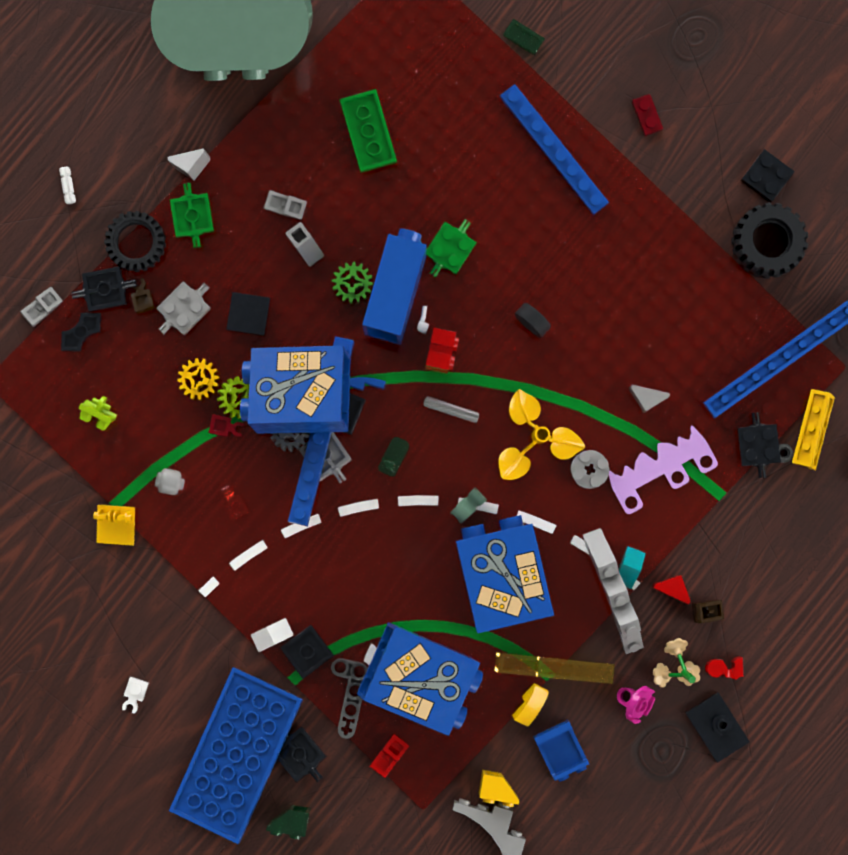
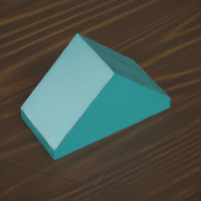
M627 546L618 569L625 586L632 589L641 572L646 553Z

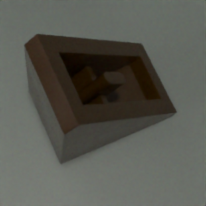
M722 600L692 603L694 623L699 624L724 619Z

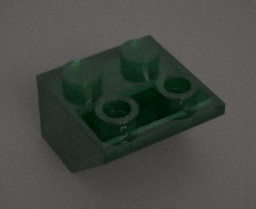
M291 805L269 821L266 831H270V834L275 836H282V833L289 834V837L293 839L305 837L308 831L311 808Z

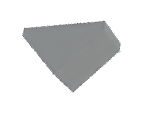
M203 148L169 156L168 161L176 170L195 181L209 163L210 156Z
M631 385L629 389L643 413L670 396V393Z

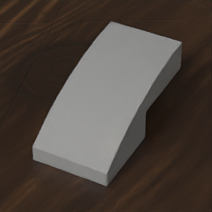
M269 190L263 209L302 220L307 201Z
M49 287L20 312L28 323L34 327L52 313L63 300L52 287Z

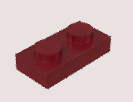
M647 94L633 99L632 105L644 136L663 130L651 95Z

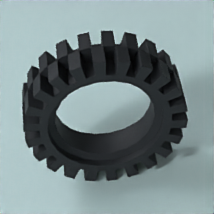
M128 211L125 215L123 213L120 214L118 219L115 217L112 225L109 224L108 232L106 231V239H104L106 252L113 262L130 272L147 271V268H153L156 262L159 263L161 255L163 256L165 253L166 236L155 218L140 211L133 213ZM131 225L146 227L150 230L153 237L150 251L145 256L137 259L124 256L118 246L121 232Z

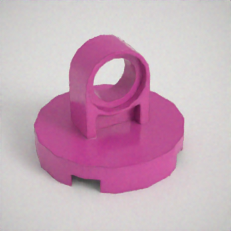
M642 686L637 691L631 688L619 689L617 700L626 707V719L634 724L640 723L641 720L639 718L642 715L647 716L653 707L655 697L652 694L655 691L647 686ZM626 691L631 696L628 702H625L623 699V694Z

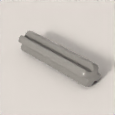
M429 396L425 398V407L470 422L477 423L479 413Z

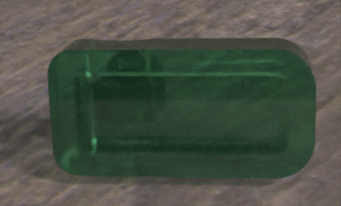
M394 437L378 466V470L390 477H394L409 450V443L399 437Z

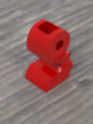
M735 657L731 661L732 667L730 669L727 668L721 659L709 660L705 665V671L712 677L717 678L723 675V677L737 680L739 677H744L743 657Z

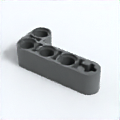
M338 658L332 663L331 670L336 676L348 678L338 733L342 738L348 739L355 733L362 698L350 693V687L353 685L360 687L365 674L361 677L356 676L354 668L362 666L366 674L368 667L365 663ZM337 662L345 664L346 670L344 672H337L335 669ZM354 705L357 709L356 713L353 715L348 714L346 706ZM347 719H355V722L350 721L349 728L352 731H349L348 734L344 733V729L341 728L345 727Z

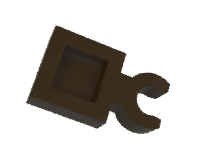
M141 278L142 283L140 286L132 287L136 292L131 294L137 314L155 309L150 289L145 290L147 284L143 278Z

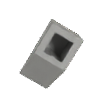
M301 222L285 233L309 267L325 256Z

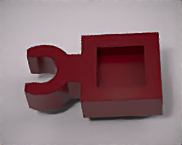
M212 414L208 433L228 437L229 432H232L236 437H242L241 433L236 432V427H244V424L241 422L231 424L232 418Z

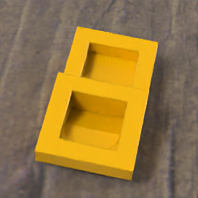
M534 683L522 696L524 703L512 715L514 720L528 727L543 707L549 693L548 690Z

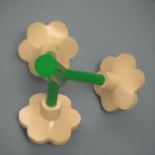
M677 638L666 643L665 653L675 655L679 659V673H671L667 666H664L663 663H658L657 668L653 669L654 683L659 685V687H665L672 677H677L679 681L684 682L687 686H691L694 682L700 680V667L694 665L691 661H687L684 664L682 652L686 650L688 645L686 640Z

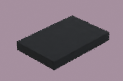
M716 692L685 712L717 763L750 742L719 692ZM719 715L729 717L732 722L731 731L725 735L716 733L712 727L714 718ZM724 721L720 722L719 727L721 729L725 728L726 723Z

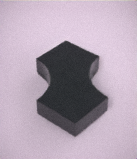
M81 313L80 320L75 327L62 331L61 351L82 352L85 340L93 334L101 333L102 314Z

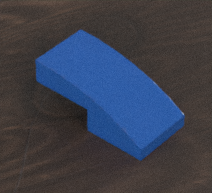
M367 377L350 378V387L363 391L365 384L384 390L386 381Z

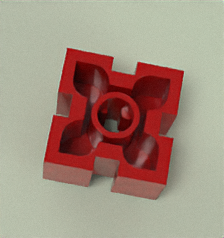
M433 328L425 366L426 370L448 374L449 370H453L455 357L452 356V352L457 351L459 338L456 337L457 332Z

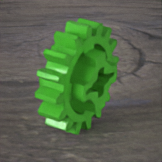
M346 262L344 269L339 266L340 272H334V276L337 278L332 279V283L336 284V286L332 287L333 291L338 290L336 296L340 297L342 295V301L345 302L346 299H349L350 304L355 299L357 303H360L361 297L366 300L365 293L371 294V290L368 287L373 286V283L369 282L373 278L372 275H367L369 269L363 270V264L357 267L355 262L352 263V266H349ZM350 271L346 277H342L343 274ZM357 272L361 273L365 280L360 279L357 276ZM351 279H355L357 283L354 284V287H350L348 283L351 282ZM340 286L346 287L348 294L343 292ZM364 288L359 294L355 295L358 289Z

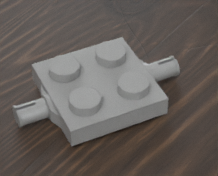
M183 281L157 307L166 320L158 329L165 334L173 327L185 336L211 309L202 297L210 288L203 283L196 291Z
M334 432L331 433L320 481L334 474L339 483H342L346 478L341 469L352 459ZM308 442L306 446L300 447L299 451L303 457L305 456Z

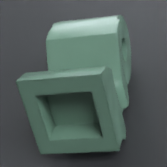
M475 487L450 513L461 524L487 499Z

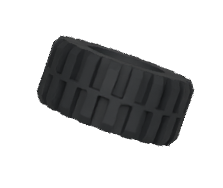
M764 203L762 206L757 205L752 210H749L738 221L737 226L733 230L734 236L731 239V244L734 245L732 251L733 255L738 257L736 260L738 264L742 263L743 269L747 273L751 271L753 276H763L765 279L770 277L777 278L791 271L805 256L804 252L808 248V243L806 242V239L809 238L808 232L804 231L806 227L804 221L800 222L798 219L801 216L797 212L793 214L791 212L792 208L788 206L783 208L780 203H775L774 205ZM760 225H774L783 232L786 238V249L782 255L776 258H769L757 251L753 243V233Z

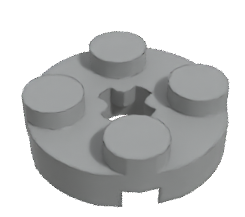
M583 451L572 460L570 466L572 478L582 488L591 489L599 487L608 478L609 463L597 451ZM590 464H592L593 469H595V472H591L590 475L586 474L587 470H585L584 468L585 466H589Z

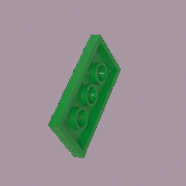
M374 89L340 99L360 172L363 173L397 163L377 90Z

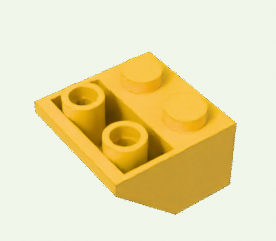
M482 770L478 793L483 802L494 804L495 801H500L502 805L514 807V804L519 805L518 796L502 773Z

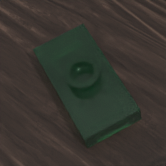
M515 19L511 21L503 33L505 38L534 56L545 41L544 37Z

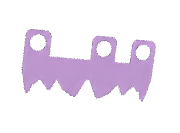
M691 425L692 434L689 440L678 437V446L670 443H658L657 460L642 452L635 461L634 470L624 466L622 476L615 475L612 471H609L612 489L627 514H632L643 507V502L635 489L665 474L668 482L674 489L688 483L689 477L682 466L688 460L693 458L702 473H707L718 466V462L708 443L695 427ZM703 456H710L712 458V465L709 468L701 466L700 459ZM676 471L681 472L684 476L683 481L679 484L674 483L671 479L672 474ZM630 496L635 497L638 502L637 506L633 509H629L625 505V500Z

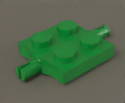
M184 183L185 195L180 198L170 199L176 238L192 237L193 248L201 247L199 236L204 233L214 232L208 193L192 194L191 183H187V185Z
M464 219L459 228L444 222L427 248L426 256L435 263L429 273L436 278L441 269L449 270L456 275L477 242L469 238L465 233L471 225L468 220Z

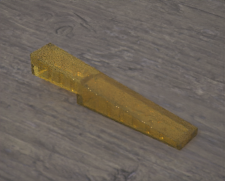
M497 652L495 672L613 684L615 664Z

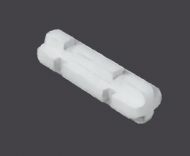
M61 167L59 172L62 177L61 183L63 193L65 194V203L73 204L76 202L73 194L74 188L72 178L70 177L71 171L69 167Z

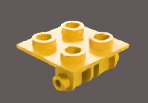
M97 505V512L93 514V518L97 520V543L134 546L135 507Z

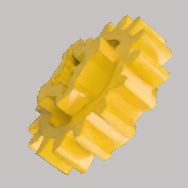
M195 358V363L188 360V366L182 365L184 371H178V374L182 376V378L177 379V382L182 383L179 389H186L184 395L191 394L190 397L193 400L195 396L199 400H202L203 395L209 398V392L215 393L213 387H219L215 380L220 379L219 376L215 375L218 370L211 369L213 367L212 363L206 365V359H203L201 363L198 358ZM197 367L196 371L189 372L192 368ZM206 369L210 372L211 379L206 377ZM200 375V377L203 378V381H199L197 384L194 378L199 377ZM186 379L190 380L192 384L191 390L187 386ZM204 386H208L207 389H205L204 391L199 392V391H200V388H202V387H204Z

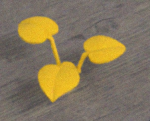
M521 389L517 390L511 398L509 415L517 425L527 422L529 426L535 429L532 432L533 442L521 453L517 448H507L500 454L498 460L500 477L505 480L520 478L528 472L531 462L529 458L523 455L536 443L542 444L547 440L552 442L550 445L551 453L561 460L569 459L585 448L581 438L568 428H556L552 432L551 438L548 428L539 427L531 423V421L539 417L541 407L536 398Z

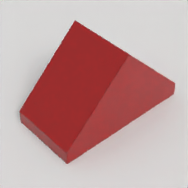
M681 575L654 583L651 587L685 604H690V598Z

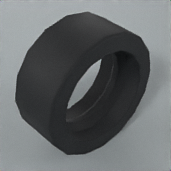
M523 303L514 313L519 322L539 338H542L551 328L548 320L528 303Z

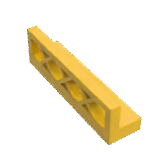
M811 389L792 460L793 464L805 466L810 470L816 471L835 399L831 393Z

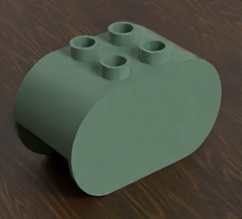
M154 0L151 11V29L159 50L169 61L189 71H203L204 80H226L227 75L231 74V70H242V78L245 80L265 79L266 74L269 73L268 70L287 64L300 52L311 29L313 11L311 0Z

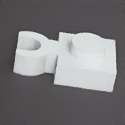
M134 677L129 678L124 696L129 698L124 702L122 710H126L127 705L132 704V713L137 712V700L141 702L144 700L149 682Z

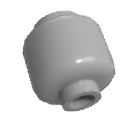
M164 468L161 472L157 473L155 487H158L160 493L176 495L179 490H183L185 479L181 478L180 471Z

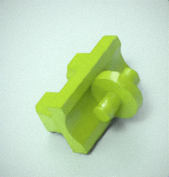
M102 396L100 400L94 397L92 402L87 399L79 406L81 410L79 418L85 422H90L93 416L98 418L96 427L103 431L108 428L110 423L116 420L117 414L109 411L111 406L106 404L107 397Z

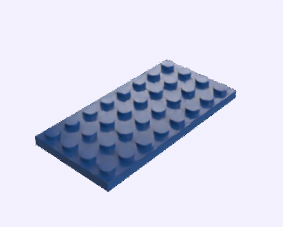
M232 667L169 811L236 844H240L303 699Z

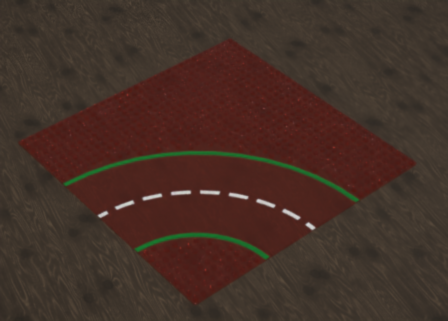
M361 0L208 154L210 161L195 181L186 176L149 214V216L155 218L166 236L165 253L163 256L161 255L159 263L156 262L155 266L147 268V271L130 272L122 268L121 271L124 281L136 279L137 287L142 283L141 278L145 280L147 284L145 290L150 289L155 309L137 314L131 294L136 293L133 288L126 289L127 305L93 312L88 311L87 302L84 297L73 299L71 292L0 364V397L111 506L135 507V529L255 647L256 645L251 634L286 618L294 636L261 652L337 727L339 725L348 678L334 675L331 670L332 663L338 658H345L365 663L369 667L363 661L371 643L377 648L388 622L480 662L478 670L483 672L481 684L475 693L468 691L462 705L467 707L466 719L460 729L452 728L449 736L362 699L356 730L349 739L372 761L393 734L408 744V749L387 776L421 809H425L510 721L514 712L524 703L522 696L534 683L542 687L612 614L603 586L586 549L583 534L601 528L617 561L618 568L627 546L646 553L637 580L632 589L627 588L630 595L752 467L751 465L741 466L737 428L753 425L751 413H755L756 418V412H759L760 424H777L779 439L805 412L811 389L825 391L845 370V365L825 345L820 343L722 414L713 418L703 402L807 328L461 0ZM514 84H516L609 203L593 215L501 100L500 95ZM376 89L397 163L361 173L340 99ZM184 183L186 185L191 183L192 194L208 193L214 232L204 233L199 236L201 244L199 248H193L192 237L176 238L170 199L180 198L185 195ZM269 190L307 201L302 220L263 209ZM464 219L468 220L471 225L465 233L477 243L456 275L449 270L441 269L436 278L429 273L435 263L426 256L402 344L399 345L364 335L362 323L371 294L365 293L367 299L365 300L361 297L360 303H357L356 299L353 300L352 304H350L349 299L343 302V296L337 297L338 290L333 291L332 288L336 286V284L332 283V279L337 278L334 276V272H340L338 267L341 266L344 269L346 262L349 266H352V263L355 262L357 267L363 264V270L368 268L369 272L367 275H372L373 277L369 282H372L374 285L388 234L397 236L399 229L415 231L422 235L420 241L426 244L428 248L444 222L459 228ZM299 222L304 225L325 255L311 267L306 264L285 234ZM138 225L118 245L119 250L128 258H141L150 251L153 237L149 229ZM108 255L93 271L118 267V265ZM350 271L343 274L342 277H346ZM357 272V276L365 280L364 276ZM351 279V282H348L350 287H354V284H357L355 279ZM83 281L73 291L82 290ZM183 281L196 291L205 283L210 289L202 297L211 309L185 336L173 327L163 334L158 328L166 320L157 307ZM340 286L342 291L348 294L346 287ZM364 288L358 289L355 295L359 294ZM232 292L271 298L265 336L226 330ZM523 303H528L534 307L551 324V328L542 338L531 333L515 317L514 313ZM422 306H427L424 322L430 324L426 334L417 330ZM81 313L102 314L101 333L88 337L82 346V352L61 351L62 331L75 327L80 320ZM433 328L457 332L456 337L459 338L457 351L452 352V356L455 357L453 370H449L448 374L425 369ZM336 336L354 340L355 342L351 355L350 378H375L386 381L384 390L365 384L363 391L350 387L351 394L366 399L365 405L352 436L344 432H334L352 461L341 469L346 478L342 483H339L334 474L319 481L307 527L288 522L304 460L300 451L296 448H293V452H290L288 448L282 451L281 446L277 448L275 445L276 441L273 442L270 437L273 434H257L249 426L248 422L238 419L237 414L232 418L231 424L236 422L244 424V427H236V432L241 433L242 437H236L232 432H229L228 437L208 432L212 414L230 418V412L224 414L225 408H219L222 401L217 400V398L221 397L218 390L223 389L221 385L227 383V380L230 378L234 381V378L239 376L240 381L242 380V364L244 361H251V348L333 346ZM195 358H198L200 363L203 359H206V365L212 363L213 367L211 369H217L218 372L215 375L220 377L219 380H215L219 387H213L215 393L209 392V398L203 395L202 400H199L197 396H195L194 400L191 399V394L184 395L186 389L180 390L179 387L182 383L177 382V379L182 378L178 374V371H184L182 365L188 366V360L195 363ZM197 367L192 368L189 372L196 371ZM206 369L205 375L211 379L210 372ZM199 375V377H195L194 380L198 384L199 381H203V378H201ZM186 379L187 386L191 390L192 384L190 380ZM234 385V386H233V387H236L237 389L242 388V386H239V385ZM631 385L670 393V396L643 413L629 389ZM208 386L200 388L199 392L204 391ZM521 389L536 398L541 407L539 417L531 421V423L539 427L548 428L551 438L552 432L556 428H568L581 438L585 448L573 457L561 460L551 453L550 445L552 442L547 440L542 444L536 443L523 455L529 458L531 462L528 472L520 478L505 480L500 477L498 465L500 454L507 448H517L521 453L533 442L532 432L535 429L529 426L527 422L517 425L509 415L511 398L517 390ZM242 393L237 395L235 403L240 401L239 398ZM102 396L107 397L106 404L111 406L109 411L117 414L116 420L110 423L108 428L103 431L96 427L98 418L93 416L90 422H85L79 418L81 413L79 406L81 403H84L87 399L92 402L94 397L100 400ZM429 396L479 413L477 423L470 422L425 407V398ZM237 406L234 409L240 410V406ZM691 425L705 438L718 462V466L707 473L700 472L693 458L683 463L682 466L689 477V482L677 489L671 487L665 474L635 489L643 502V507L632 514H627L612 489L609 475L606 481L599 487L586 489L575 483L570 471V466L575 456L583 451L594 450L601 453L607 459L609 471H612L615 475L622 476L624 466L634 470L635 461L642 452L657 460L658 443H670L678 446V437L689 440L692 434ZM703 456L700 459L701 466L709 468L712 465V458L710 456ZM590 464L589 466H585L584 468L585 470H587L586 474L590 475L591 472H595V469H593L592 464ZM164 468L180 471L181 478L185 479L183 490H179L176 495L160 493L158 487H155L157 473L161 472ZM676 471L672 474L671 479L674 483L679 484L683 481L684 476L681 472ZM476 487L487 501L478 506L476 511L460 524L450 512ZM630 496L625 500V505L629 509L637 506L638 502L635 497ZM521 515L523 525L533 523L554 616L477 633L455 541L463 540L461 532L463 528L484 524L485 533L489 534L501 531L499 520ZM312 624L334 656L302 679L280 647ZM337 662L335 669L337 672H344L346 666L343 662ZM357 666L354 668V673L356 676L361 677L365 674V670L362 666ZM353 685L350 687V693L357 696L359 686ZM354 705L346 706L348 714L353 715L356 713L357 709ZM347 719L345 727L341 728L344 729V733L348 734L349 731H352L349 725L350 721L355 722V719Z

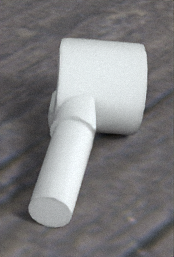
M422 306L421 318L417 326V330L426 334L430 325L424 322L427 306Z

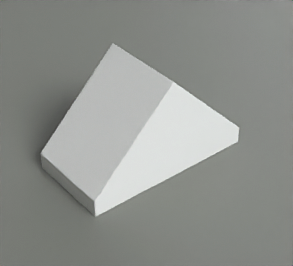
M286 618L251 634L258 652L294 636Z

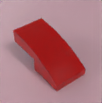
M393 734L369 767L383 778H386L409 745Z

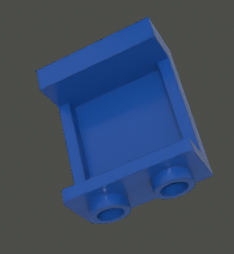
M568 720L533 736L554 781H564L569 778L570 773L574 771L580 773L587 769L586 766L589 765V762Z

